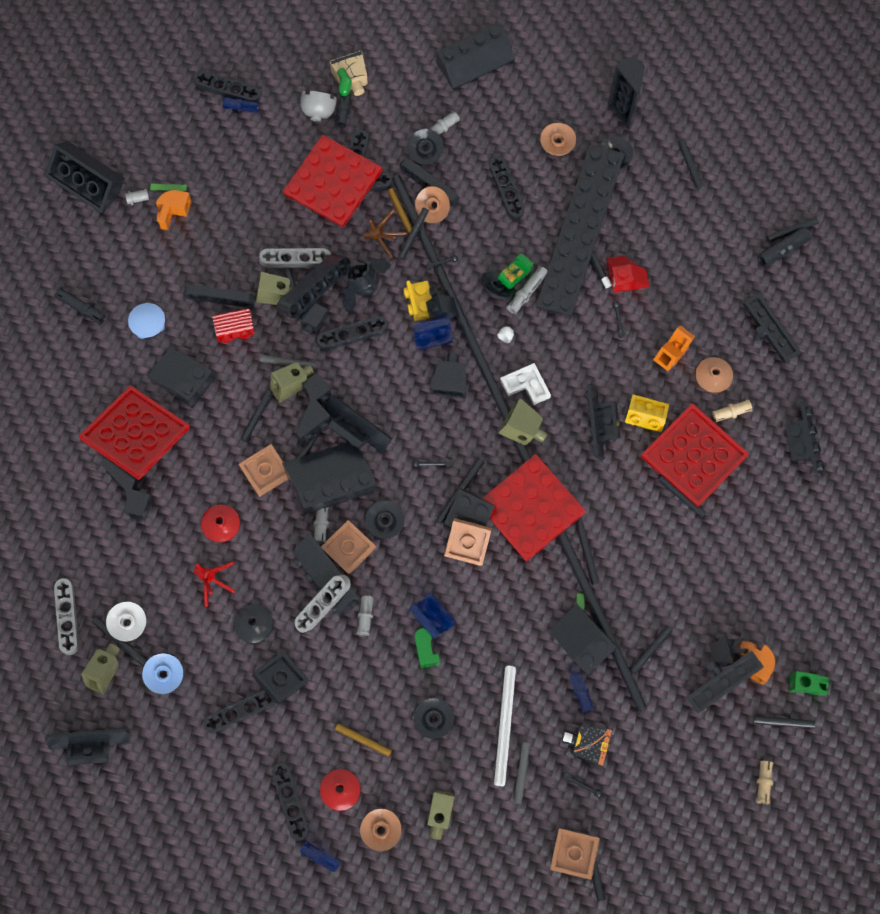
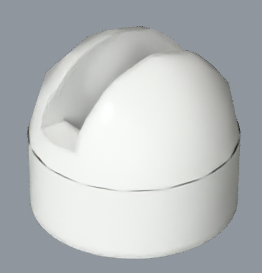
M506 326L499 331L497 336L503 342L510 343L514 334L513 330Z

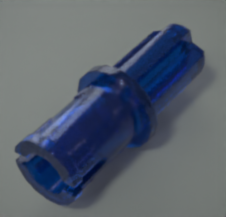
M224 97L223 108L238 110L240 113L241 111L256 113L259 110V103L243 101V98L233 99Z
M577 672L570 675L569 678L575 691L574 697H577L582 713L593 710L594 707L588 694L589 689H586L581 673Z
M306 841L300 850V853L314 860L315 864L319 863L332 872H335L340 865V861L325 853V849L321 850L309 843V841Z

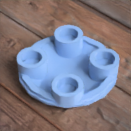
M140 304L129 314V328L141 339L155 336L165 329L164 312L155 304Z

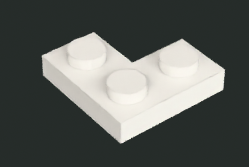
M535 363L500 378L508 397L525 389L533 405L551 398V394Z

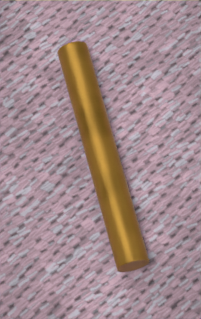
M390 188L387 192L409 235L412 225L394 188Z
M340 723L337 724L335 731L387 757L391 755L392 749Z

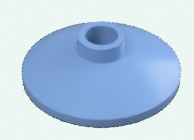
M157 654L151 657L144 665L142 672L143 681L155 693H170L182 681V665L177 658L170 654ZM162 671L167 672V676L165 678L160 677V673Z

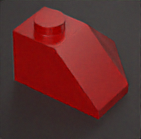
M626 256L606 258L613 293L648 288L650 286L646 269Z

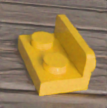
M410 280L406 281V287L403 290L405 299L409 298L410 302L407 305L409 315H413L414 321L428 319L426 302L432 298L429 293L428 281L411 284Z
M632 394L625 422L662 432L669 404Z

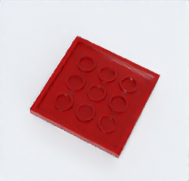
M322 135L283 190V194L344 228L383 169L374 162Z
M130 385L79 435V438L140 480L190 427L188 423Z
M692 403L641 454V458L699 507L748 457L749 453Z
M536 454L482 498L496 505L490 520L526 562L586 513L584 508Z

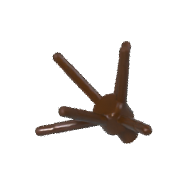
M391 209L377 226H374L372 219H369L370 231L363 233L365 239L372 238L373 240H378L391 259L393 256L381 238L395 239V236L408 234L407 232H384L382 227L394 213V209Z

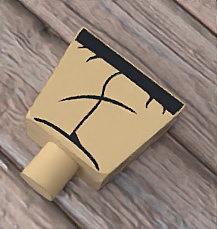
M362 51L331 60V73L340 84L341 80L337 71L340 68H345L352 80L350 90H353L355 96L363 94V86L368 83Z

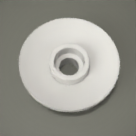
M122 602L115 605L109 611L106 618L108 632L120 641L136 639L142 634L146 626V615L143 609L132 602ZM126 620H131L129 626L124 625Z

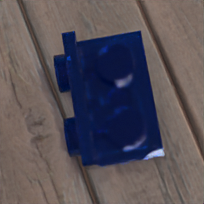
M446 317L413 325V337L417 350L452 343L450 318Z
M433 593L428 594L422 601L414 603L409 608L434 639L444 635L456 623V620Z

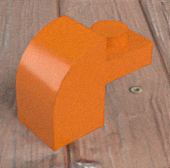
M171 190L163 193L157 199V221L161 229H169L173 214L187 217L192 202L188 192Z
M680 325L669 341L661 347L654 361L669 371L686 353L695 336Z
M742 642L740 644L741 649L747 648L749 652L753 651L764 666V668L750 678L764 685L775 667V658L772 651L766 645L758 650L757 646L752 642Z

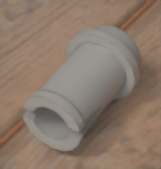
M147 189L125 193L127 204L133 205L136 202L149 200Z

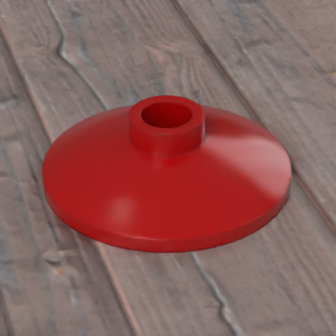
M227 505L212 506L204 513L201 520V528L204 535L214 542L229 541L237 534L240 527V519L237 512ZM223 519L222 524H217L216 521Z
M337 769L329 772L323 778L320 785V796L323 802L333 810L343 811L351 808L360 796V783L357 777L348 770ZM339 785L344 787L341 793L336 791V787Z

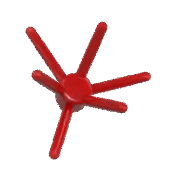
M234 561L211 569L202 568L199 563L195 564L194 574L198 575V578L203 581L205 607H208V593L210 595L213 594L209 584L212 581L226 590L235 593L233 588L214 578L215 572L229 568L235 564Z

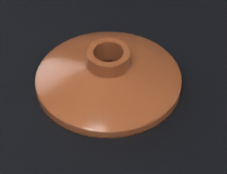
M553 123L543 129L540 142L543 149L549 154L562 156L573 150L576 144V135L568 125Z
M427 187L416 198V211L419 215L423 207L428 209L429 212L424 221L427 223H438L448 215L450 209L449 197L441 188ZM434 202L437 203V207H436V208H433V203H434Z
M711 357L703 360L698 365L695 376L697 383L702 389L710 393H720L731 385L733 371L730 365L723 359ZM715 370V371H717L719 374H718V375H714V374L712 373V371Z
M373 810L362 820L360 827L361 838L372 850H389L400 839L401 823L398 817L389 810ZM384 827V834H378L377 829Z

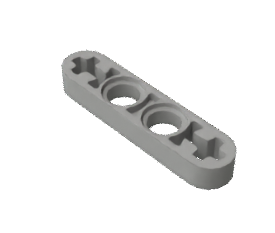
M324 248L264 249L260 253L259 262L266 268L317 267L323 261L320 256L324 255V258H326L331 253ZM305 254L309 256L310 259L304 262L301 261L299 257ZM289 255L291 260L285 262L281 259V256ZM265 256H269L270 261H266Z
M346 575L334 576L296 617L295 627L299 632L303 633L312 630L349 590L350 580ZM341 580V588L335 590L334 588L340 584L339 581ZM326 592H329L331 594V602L326 601ZM314 605H317L319 607V615H316L313 612ZM311 618L305 623L306 626H304V619Z
M62 578L54 585L59 648L64 654L73 655L79 649L74 587L68 579ZM63 584L69 587L65 590V593L70 598H65L63 592L59 590V588L63 587ZM65 602L71 604L68 612H62L60 609L61 605ZM70 621L73 624L72 629L67 632L63 631V623ZM63 635L69 636L70 642L74 644V646L70 647L69 651L64 647L68 644V640Z

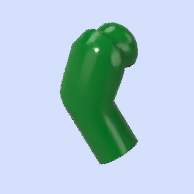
M340 68L337 71L341 79L338 90L342 96H347L352 86V80L345 68Z

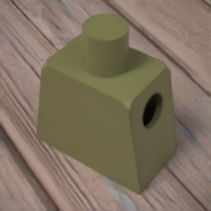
M261 272L256 303L277 305L279 300L293 288L289 287L290 279Z
M297 362L271 374L270 390L278 402L281 403L302 390V383L314 375V371L310 365L303 368Z
M519 399L511 407L499 431L501 435L523 445H527L533 438L542 443L547 436V433L539 428L543 420L542 416L522 399Z
M109 644L105 651L97 649L81 674L87 688L104 695L119 666L116 655L120 649L117 646Z
M439 790L434 791L427 824L431 826L430 838L441 840L443 829H448L455 794ZM437 813L444 815L443 820L439 821L436 819Z

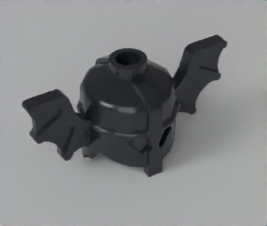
M371 257L370 263L365 261L364 263L352 266L348 264L345 267L347 269L346 280L349 286L343 288L345 296L342 303L345 305L346 312H350L356 305L355 293L363 296L371 295L378 289L379 278L375 271L384 274L391 267V264L387 263L385 258L381 257V259L377 260Z

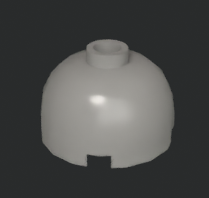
M306 91L301 93L300 105L305 115L311 117L310 120L321 122V119L330 117L335 111L337 102L335 96L331 99L330 94L316 91H310L309 95H305Z

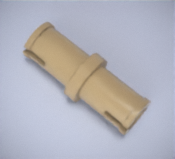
M749 400L734 405L731 403L728 404V407L712 411V415L716 423L728 418L734 419L737 415L752 411V405Z
M760 761L759 779H757V803L770 804L771 786H773V781L771 780L773 762Z

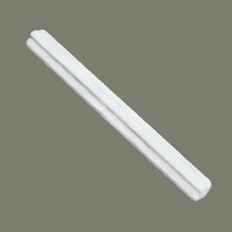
M514 666L505 667L494 779L496 786H504L506 781L516 667Z

